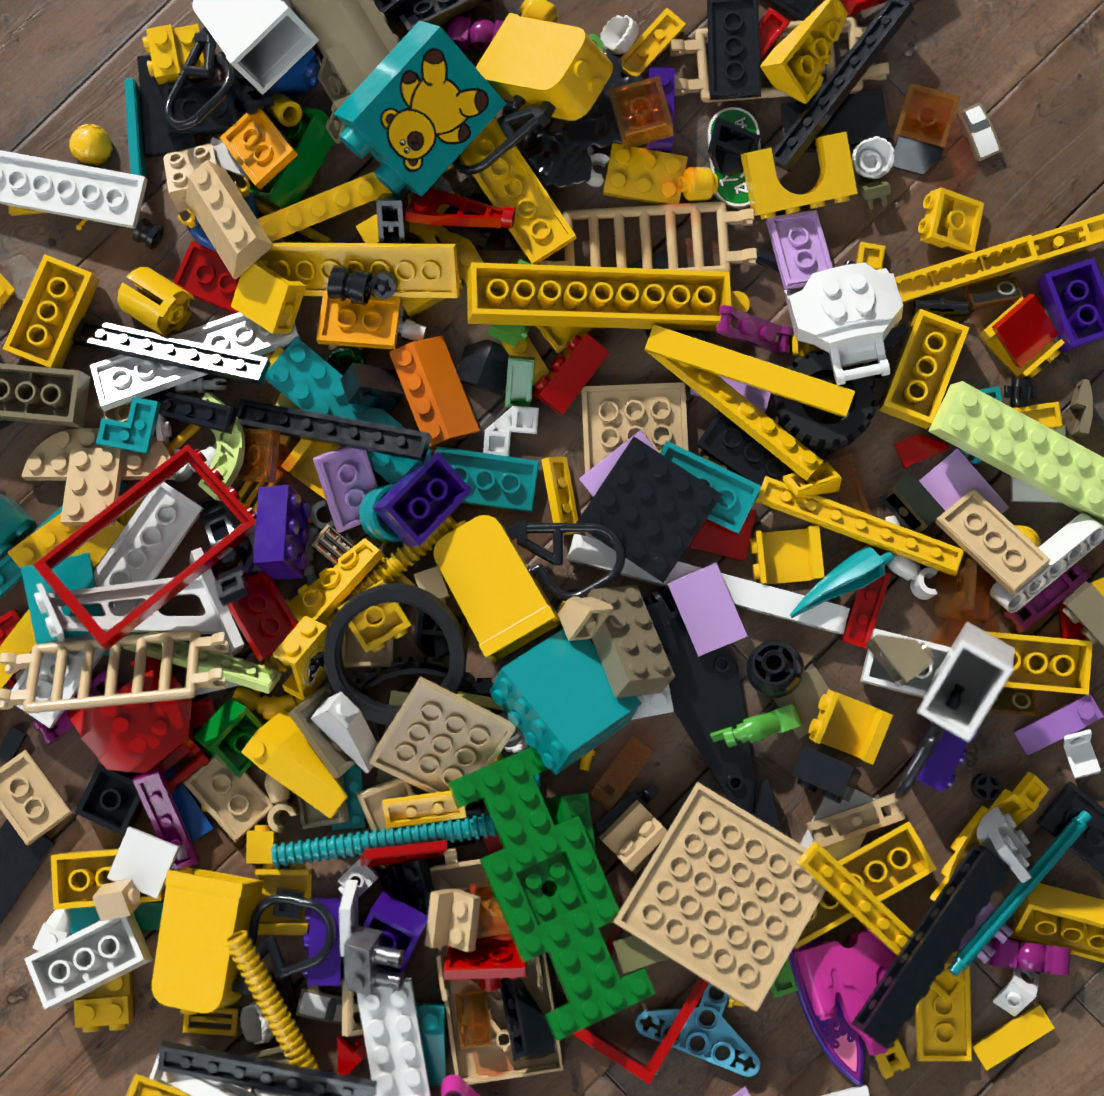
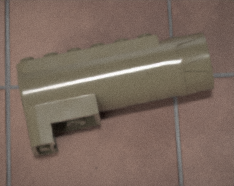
M290 0L300 19L319 39L316 45L323 56V60L317 77L333 102L331 107L332 113L330 119L327 120L325 128L333 141L340 144L342 141L339 135L347 127L334 113L400 42L399 38L390 30L385 15L378 10L374 0Z

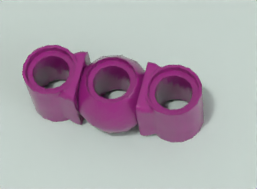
M456 16L449 21L447 35L461 51H471V48L476 51L485 52L505 20H496L494 23L488 19H478L472 22L471 18L467 19Z
M997 938L991 939V948L996 952L990 957L989 965L1069 976L1071 948L1043 946L1041 944L1006 940L1002 944Z

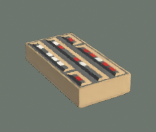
M328 524L310 543L334 565L338 564V558L354 547Z

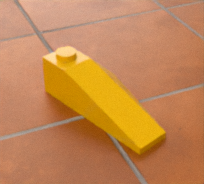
M825 0L784 38L760 65L775 88L804 104L810 101L821 86L824 79L821 76L825 64H829L832 58L830 55L834 41H838L848 13L840 0Z
M283 709L255 732L242 750V753L268 775L331 819L348 797L337 778H333L289 716V712Z

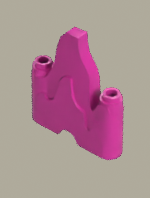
M867 928L851 933L849 942L845 947L838 941H824L794 951L809 999L819 1020L835 1017L834 1011L837 1010L836 996L845 1020L862 1037L869 1054L877 1056L887 1052L888 1049L873 1041L851 1023L897 956Z

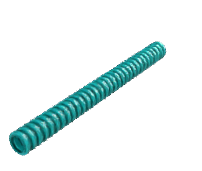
M481 814V817L478 818L477 815H473L471 819L466 816L464 820L432 822L429 825L425 823L422 826L417 824L415 827L410 825L406 826V828H390L387 831L385 828H382L379 832L377 829H374L372 833H369L367 830L364 834H361V832H357L356 835L348 833V836L340 834L337 838L335 835H332L330 839L325 836L323 840L315 838L314 841L307 839L306 842L299 840L298 843L290 841L288 845L283 842L281 846H278L276 843L273 844L271 854L273 865L276 868H280V865L288 867L290 863L295 866L297 862H300L302 865L305 864V861L313 863L314 860L321 862L322 859L330 861L332 857L337 860L339 856H342L343 859L347 858V855L355 857V854H359L361 856L365 849L444 840L455 843V840L459 839V842H463L465 838L470 841L472 837H475L476 840L480 839V836H484V838H488V835L496 837L497 832L490 815L485 816V814Z

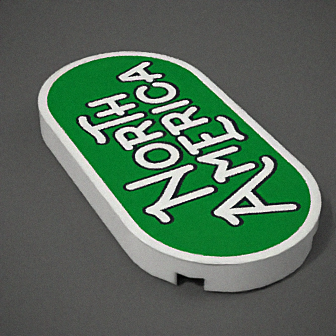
M730 107L719 111L712 118L708 127V148L716 118L723 119L760 135L756 119L748 111L737 107ZM760 139L757 150H761ZM710 159V169L718 178V189L716 194H714L716 198L732 209L749 207L750 202L744 171L730 176L720 174L715 171Z

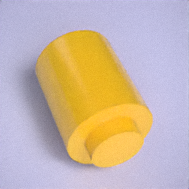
M284 94L272 95L274 107L267 109L268 114L286 127L298 124L302 117L300 105Z

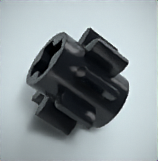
M1011 379V385H1004V398H1010V405L1030 406V399H1037L1038 386H1031V379Z

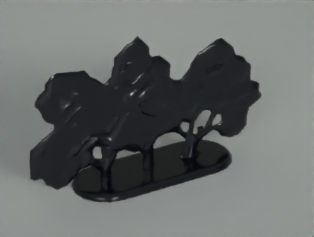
M609 52L604 53L612 62L613 71L586 115L577 120H567L562 130L553 133L548 130L555 120L554 117H551V122L545 127L539 125L525 137L523 144L525 152L532 151L537 147L542 138L544 140L543 150L532 153L526 160L543 187L553 184L558 188L568 187L573 183L581 184L591 179L592 161L588 155L587 148L590 145L595 144L597 147L603 148L610 146L614 141L617 143L630 141V126L621 117V112L637 107L647 95L648 90L647 86L644 85L642 76L629 75L624 78L621 77V59ZM562 134L564 137L558 139L556 138V135ZM551 138L558 144L559 150L556 154L549 147L553 143L550 141ZM545 150L549 153L548 158L543 155Z

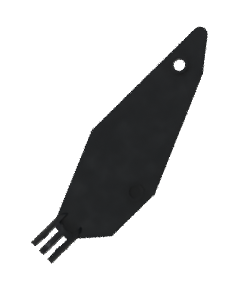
M663 586L659 589L660 594L655 591L650 595L652 601L648 597H645L643 601L646 606L660 601L664 602L678 649L677 653L667 656L675 675L669 683L674 713L730 802L752 815L756 779L750 741L746 743L739 741L738 745L729 748L725 739L713 742L710 737V733L731 726L735 729L737 724L743 723V719H746L738 666L725 646L698 657L678 607ZM733 778H736L738 781V785L735 788L730 784Z

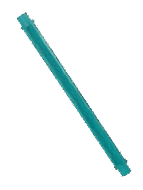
M1082 810L1077 817L1072 819L1028 872L1032 878L1024 883L1019 881L975 932V935L954 956L953 962L947 968L952 975L957 977L962 970L968 968L982 951L983 947L988 944L1023 903L1024 899L1035 889L1064 855L1065 851L1087 828V824L1092 819L1088 812Z

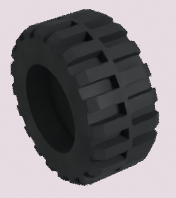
M823 349L817 353L815 350L807 352L805 356H799L787 367V369L817 379L825 378L836 382L829 353ZM856 364L847 367H842L843 371L854 368H859L860 366ZM864 377L845 381V384L840 385L855 391L846 418L843 417L840 421L833 424H823L813 420L806 414L800 402L774 394V414L779 418L778 424L803 445L812 448L813 452H821L822 450L833 452L838 448H845L860 437L871 424L870 421L875 415L877 408L874 406L877 402V393L873 391V388L876 386L874 379Z

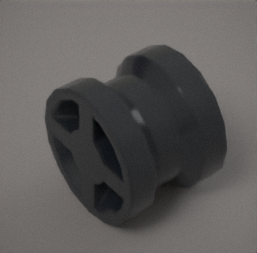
M142 218L133 232V240L138 243L143 242L147 248L154 250L162 240L164 228L160 225H153L147 218Z
M986 773L976 775L970 785L971 792L975 797L988 801L997 798L1002 789L1000 780L995 775Z

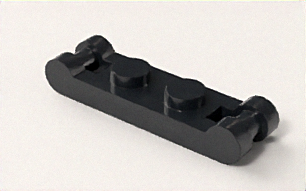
M218 52L215 53L214 66L217 70L219 69L225 78V71L216 59L219 54ZM234 68L232 89L245 106L249 116L257 114L258 110L262 108L269 109L274 107L273 99L268 91L262 94Z

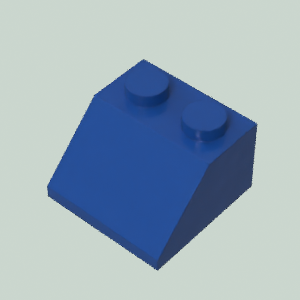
M309 50L267 90L270 95L281 93L287 97L309 93L312 87H316L320 83L317 77L320 64L316 53Z

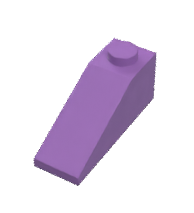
M1090 693L1089 695L1080 694L1013 733L1026 756L1063 739L1066 735L1085 728L1104 716Z

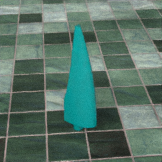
M866 545L819 581L790 613L791 618L835 597L864 588L884 576L885 565L894 560L892 553L888 551L879 556L873 548Z

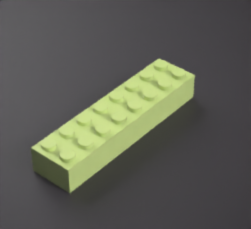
M963 381L950 385L928 432L1080 513H1087L1104 525V457Z

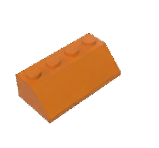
M443 336L413 341L389 352L419 431L429 433L432 436L429 449L435 451L436 446L444 447L480 432Z

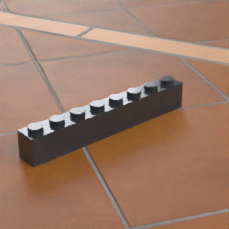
M973 844L851 1024L885 1049H888L890 1044L897 1040L899 1031L905 1022L913 1016L914 1009L920 1000L928 994L932 982L943 972L945 963L951 954L959 948L966 932L974 926L981 910L989 904L993 892L1005 880L1006 873L1010 869L1008 864L988 848Z

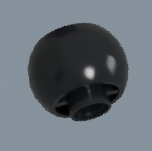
M781 640L765 641L754 648L749 655L746 665L747 678L753 688L760 694L770 698L785 697L794 692L802 681L804 675L803 659L794 646ZM786 659L792 663L793 669L787 667ZM772 661H779L781 663V667L776 670H771L767 666ZM762 667L766 676L765 680L757 673L758 669L761 670ZM785 675L787 676V678L782 681L772 682L773 680L782 679Z

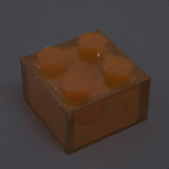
M660 76L609 89L610 102L623 150L674 136L673 122Z

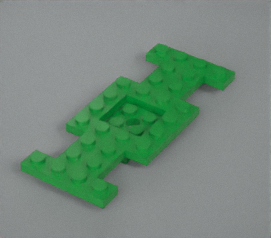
M530 747L447 784L457 808L483 798L503 849L479 860L522 962H527L546 952L549 954L569 1002L544 1014L555 1041H559L654 995L655 992L645 968H640L619 978L599 927L614 921L620 910L580 817L576 816L554 826L534 779V775L549 768L544 765L541 756L535 748ZM545 881H550L555 886V892L551 897L545 896L542 892V885Z

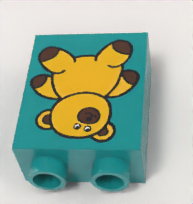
M418 21L336 110L334 115L347 127L339 135L341 141L359 158L363 159L370 152L381 165L374 172V175L388 190L397 195L403 188H406L423 196L506 103L440 26Z

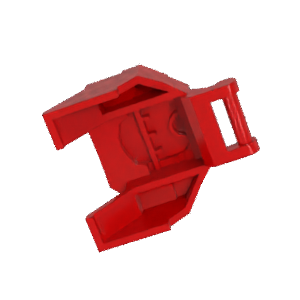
M146 656L143 692L158 691L161 660ZM135 658L130 662L133 668L135 664ZM171 670L170 689L185 688V685ZM133 679L119 689L116 694L131 693ZM193 698L72 709L67 713V716L81 735V739L99 758L98 760L107 770L147 773L160 768L163 774L187 753L192 751L196 756L192 761L169 780L164 777L171 794L176 791L175 788L197 769L202 765L205 767L211 762L209 757L189 735Z

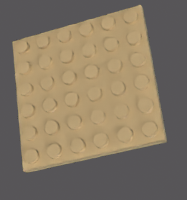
M697 782L613 923L757 1012L826 890L796 863L807 850L806 847Z

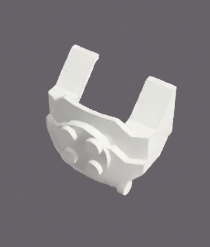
M866 263L850 264L812 274L805 287L784 290L795 338L801 342L814 344L829 353L835 381L838 386L845 384V381L878 374H881V376L890 375V367L886 358L883 340L892 327L902 319L903 303L898 292L894 274L889 273L886 268L875 270ZM875 360L878 361V364L854 368L843 371L842 367L866 363Z

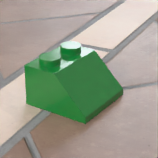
M229 698L198 731L194 738L209 754L236 777L240 778L253 764L242 753V750L255 732L263 725L246 706Z

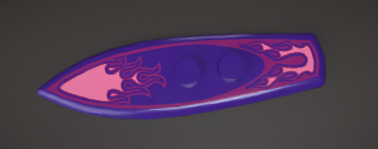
M820 935L801 947L792 949L788 956L798 988L796 992L807 1022L821 1049L847 1078L856 1085L862 1086L865 1071V1044L862 1037L848 1025L836 996L837 1010L834 1011L835 1017L819 1020L809 999L794 952L798 949L824 942V938Z

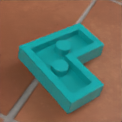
M133 397L127 422L106 418L101 419L96 444L150 455L161 403Z

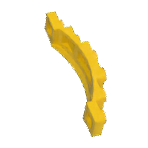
M1028 771L1013 792L1005 788L989 809L984 806L980 807L950 846L955 853L940 871L945 878L930 896L933 902L973 844L983 846L978 840L977 828L981 819L990 810L998 806L1004 815L1006 813L1011 815L1017 826L1035 812L1039 802L1049 791V788L1035 774Z

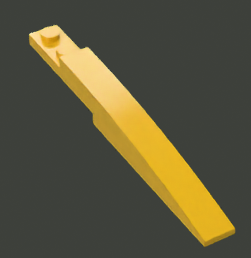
M1104 214L1038 235L1018 238L895 277L902 303L1012 273L1104 243Z

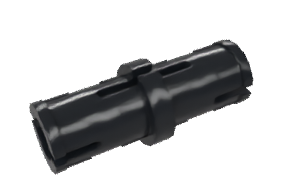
M938 298L937 300L914 299L913 314L915 315L922 309L941 317H966L968 301H951L944 298Z

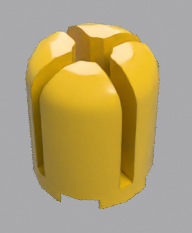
M139 267L131 271L126 278L134 283L133 285L160 302L161 305H158L122 282L117 297L120 308L160 335L166 336V334L171 333L174 329L179 332L191 315L188 307L190 298L194 300L193 295L151 268Z

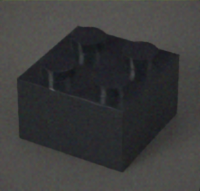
M804 746L792 776L798 779L797 784L814 793L817 792V789L823 791L821 795L841 804L842 800L850 802L862 773L849 764Z
M98 764L75 813L124 836L128 827H134L144 807L133 783L134 776L124 771L107 770L103 764Z

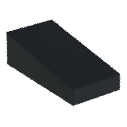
M11 726L0 745V758L7 762L12 760L28 734L15 726Z

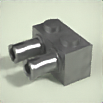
M356 926L344 944L345 989L371 995L373 988L378 985L398 991L401 990L404 982V973L383 969V964L400 968L404 960V951L382 947V931Z

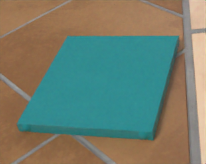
M90 553L67 557L52 569L69 591L97 587ZM26 565L21 568L36 644L58 641L57 636L51 637L45 621L48 615L46 612L41 614L34 596L35 593H38L37 584L42 583L46 593H54V590L33 565ZM100 604L82 605L91 616H103ZM67 606L62 607L64 615L75 616ZM63 631L64 639L90 633L89 631Z

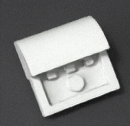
M996 806L981 819L977 828L978 840L984 847L1008 864L1019 880L1024 883L1032 878L1026 868L1030 866L1026 859L1031 856L1026 846L1030 842L1021 829L1015 830L1017 824L1009 813L1004 815Z

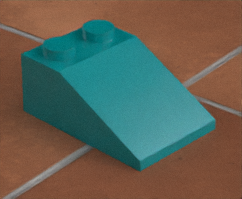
M0 494L1 557L12 549L13 546L11 544L18 537L22 538L30 532L31 525L35 522L14 499Z
M445 1002L416 1003L429 1085H441L446 1077Z

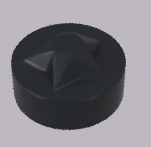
M380 271L371 279L370 288L376 297L387 299L396 292L398 282L392 273Z

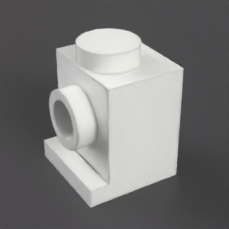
M359 859L337 880L341 884L338 889L343 894L347 880H351L353 876H358L361 880L358 886L359 898L380 877V874L372 866H360Z

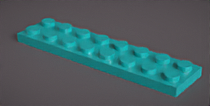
M297 337L268 369L264 378L301 410L404 428L383 409L349 404L341 383L343 375ZM367 451L372 469L389 484H396L418 462V460Z

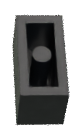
M352 363L341 378L349 404L393 411L405 395L396 370Z
M911 471L879 497L905 528L917 533L927 528L945 511Z

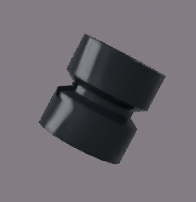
M335 265L330 272L328 280V298L345 301L348 298L353 304L366 306L372 293L370 288V282L373 278L372 273L357 269L352 273L351 268Z

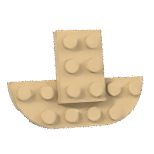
M99 428L68 429L48 437L35 448L24 466L22 478L25 481H66L60 522L64 526H83L119 498L121 480H142L168 460L172 455L161 441H157V437L154 436L149 455L96 444ZM176 473L167 480H175ZM116 520L108 526H115Z

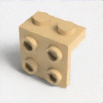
M212 144L169 153L163 157L168 192L177 213L186 211L185 208L191 210L186 203L189 176L206 160L217 164Z

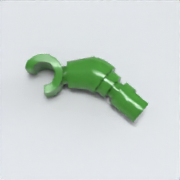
M792 703L769 713L743 719V723L737 724V728L734 729L731 726L710 733V737L713 742L725 739L727 746L730 748L738 745L739 741H742V743L749 741L750 743L764 740L775 733H782L800 727L802 722L795 703Z

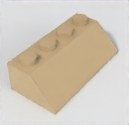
M206 160L189 176L186 203L194 213L232 277L237 279L274 245L224 168Z

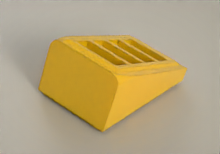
M828 461L822 463L807 481L796 472L783 476V481L797 497L839 491L842 479Z

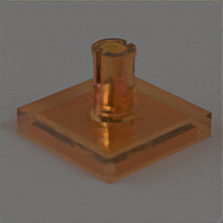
M243 429L245 454L243 465L235 480L275 483L277 467L282 468L281 465L284 462L283 460H278V458H287L284 451H279L281 431L274 429Z

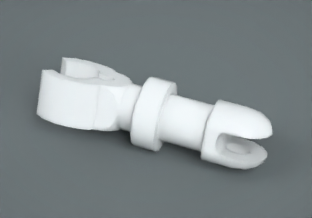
M197 378V381L191 380L175 386V391L179 394L195 391L205 393V390L221 391L226 389L227 386L218 385V383H224L226 379L213 378L212 380H204V378Z

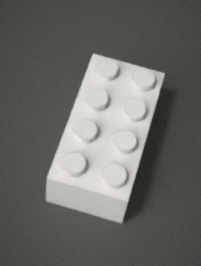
M874 629L871 638L875 635H884L917 640L919 644L924 642L933 653V656L930 658L934 663L909 682L897 686L868 649L860 682L924 698L934 675L951 647Z
M134 913L131 916L99 921L25 958L44 1009H57L153 960Z

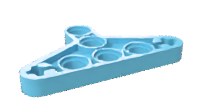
M709 983L672 1047L740 1075L754 1076L760 1069L758 1056L722 1016L729 995L724 993L720 999H712L709 996V989L713 985ZM683 1006L642 1010L635 1019L636 1029L643 1036L662 1042L665 1037L666 1028L673 1024ZM704 1010H710L714 1013V1021L709 1025H704L699 1020V1016ZM651 1016L652 1023L660 1025V1019L664 1020L665 1022L660 1028V1036L655 1035L657 1029L649 1026L647 1030H644L640 1020ZM698 1035L704 1038L705 1045L701 1050H694L690 1047L692 1037ZM719 1046H726L730 1049V1056L726 1060H718L715 1057V1050ZM735 1049L741 1051L737 1055L738 1058L747 1060L748 1056H750L755 1064L754 1067L749 1066L747 1070H744L743 1064L736 1060L735 1066L730 1065L735 1058Z

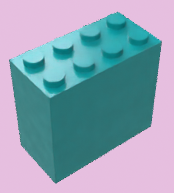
M564 629L501 668L489 691L493 701L503 708L508 715L509 721L519 728L527 744L535 748L541 756L544 765L551 769L555 775L626 727L642 705L637 696L615 698L594 644L589 639L569 641Z

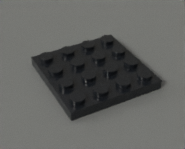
M633 436L576 523H599L611 528L624 545L626 559L664 583L722 494ZM587 532L615 551L613 544L605 535L597 532Z

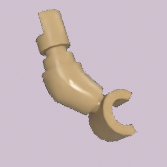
M267 774L265 787L270 802L275 803V806L268 813V824L273 831L283 833L285 826L279 820L280 813L285 810L290 816L300 815V812L295 805L288 803V800L291 799L290 790Z

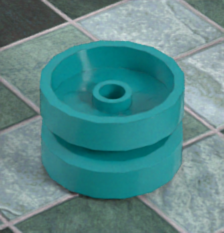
M395 484L382 485L371 489L363 497L359 507V520L363 530L371 538L379 542H403L373 509Z

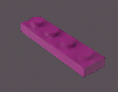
M160 768L134 776L133 783L158 838L180 846L172 870L198 864L200 858Z

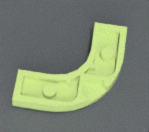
M206 392L202 400L225 405L209 392ZM237 416L232 434L211 429L216 438L217 448L216 455L209 468L215 467L224 478L222 483L227 488H230L243 465L245 454L244 432ZM201 479L198 485L214 500L221 501L204 480Z

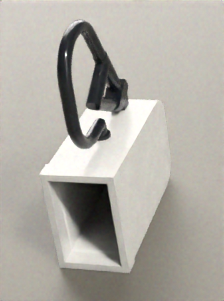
M193 0V10L205 27L199 33H195L192 39L195 44L166 99L164 117L167 123L177 130H186L200 123L228 95L234 82V68L258 91L264 94L319 41L318 37L284 0ZM217 43L222 49L216 59L225 71L223 85L192 117L182 121L177 120L173 115L174 104L189 76L210 79L214 77ZM205 48L204 67L195 66Z
M966 622L934 675L918 710V713L929 718L933 723L894 795L897 800H903L940 741L945 729L969 742L1013 670L1015 648Z

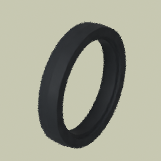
M407 584L378 585L351 598L333 618L324 646L325 670L336 694L342 692L361 711L365 719L384 725L392 723L402 705L383 704L363 694L352 683L343 664L342 643L346 629L350 622L361 612L378 604L392 602L408 604L424 611L440 626L449 647V669L440 687L455 694L462 682L466 668L467 652L465 637L454 613L442 600L432 593Z

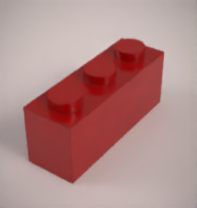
M578 333L571 336L566 343L567 349L562 355L559 354L554 358L550 365L552 367L547 375L541 376L535 384L536 390L532 394L555 413H565L610 353L587 333Z

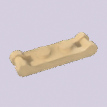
M895 793L847 810L810 821L806 825L808 831H812L814 837L812 842L825 847L906 818L904 812L899 809L897 803L899 800L895 798ZM887 805L890 814L884 817L881 807ZM829 825L832 835L825 837L822 827Z

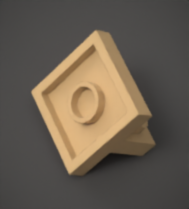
M636 800L599 838L631 871L637 874L651 860L668 831Z
M461 886L431 892L425 946L436 948L448 945L465 952L475 951L481 897L474 895L475 888Z

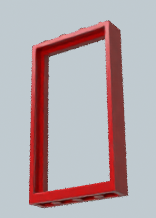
M189 444L180 449L33 564L37 572L105 651L109 650L255 532L256 513L249 506L244 508L239 502L241 497L233 487L227 488L222 483L224 478L215 467L210 469L205 464L207 459L198 448L193 450ZM189 463L242 524L105 633L55 575L52 569Z
M618 925L615 926L605 943L610 956L615 950L613 942L619 940V934L626 932V930ZM699 978L648 1066L589 1027L575 1032L573 1035L650 1084L709 983Z

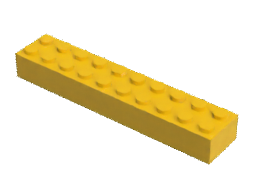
M471 262L467 272L468 324L652 329L653 325H657L669 330L716 331L717 324L720 323L721 315H719L720 306H731L729 271Z

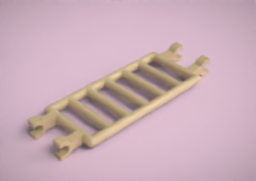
M847 17L843 28L848 30L849 50H851L868 28L857 27V20L854 17ZM792 21L783 33L792 32L803 21ZM708 28L697 29L695 32L696 40L671 39V57L697 53L699 79H675L674 96L700 92L701 100L705 103L789 96L775 87L761 88V97L710 101L706 49ZM782 34L774 43L773 49L782 41ZM834 43L830 51L832 56L830 63L825 64L827 80L836 69ZM889 63L870 66L851 92L860 91L863 88V80H886L887 74L890 73ZM824 83L821 84V86L819 87V89L816 91L815 94L818 93V91L821 89V87L824 85Z
M718 201L567 210L562 214L572 230L573 220H588L591 267H601L598 219L614 218L617 268H627L624 217H639L642 267L644 269H653L650 216L665 215L668 269L731 272L730 264L755 265V260H757L756 248L729 251L728 225H753V208L727 212L726 204ZM716 212L720 266L704 265L701 213ZM675 214H691L694 267L679 268ZM574 241L564 247L565 261L553 262L543 260L539 265L575 266Z
M198 629L125 636L110 648L105 695L89 697L95 649H103L96 639L36 644L32 647L31 654L1 653L0 657L1 665H6L5 672L7 674L16 673L21 669H29L25 690L11 691L9 689H0V709L7 710L13 706L23 705L25 713H39L188 699L196 695L197 688L226 689L227 679L223 677L222 668L198 673L200 652L229 653V642L225 641V632L215 633L210 637H201V632ZM190 640L186 687L170 689L174 642ZM163 643L158 691L143 692L148 644ZM136 646L132 692L116 694L121 647ZM83 651L78 698L62 699L68 652ZM57 653L51 701L35 702L42 654Z

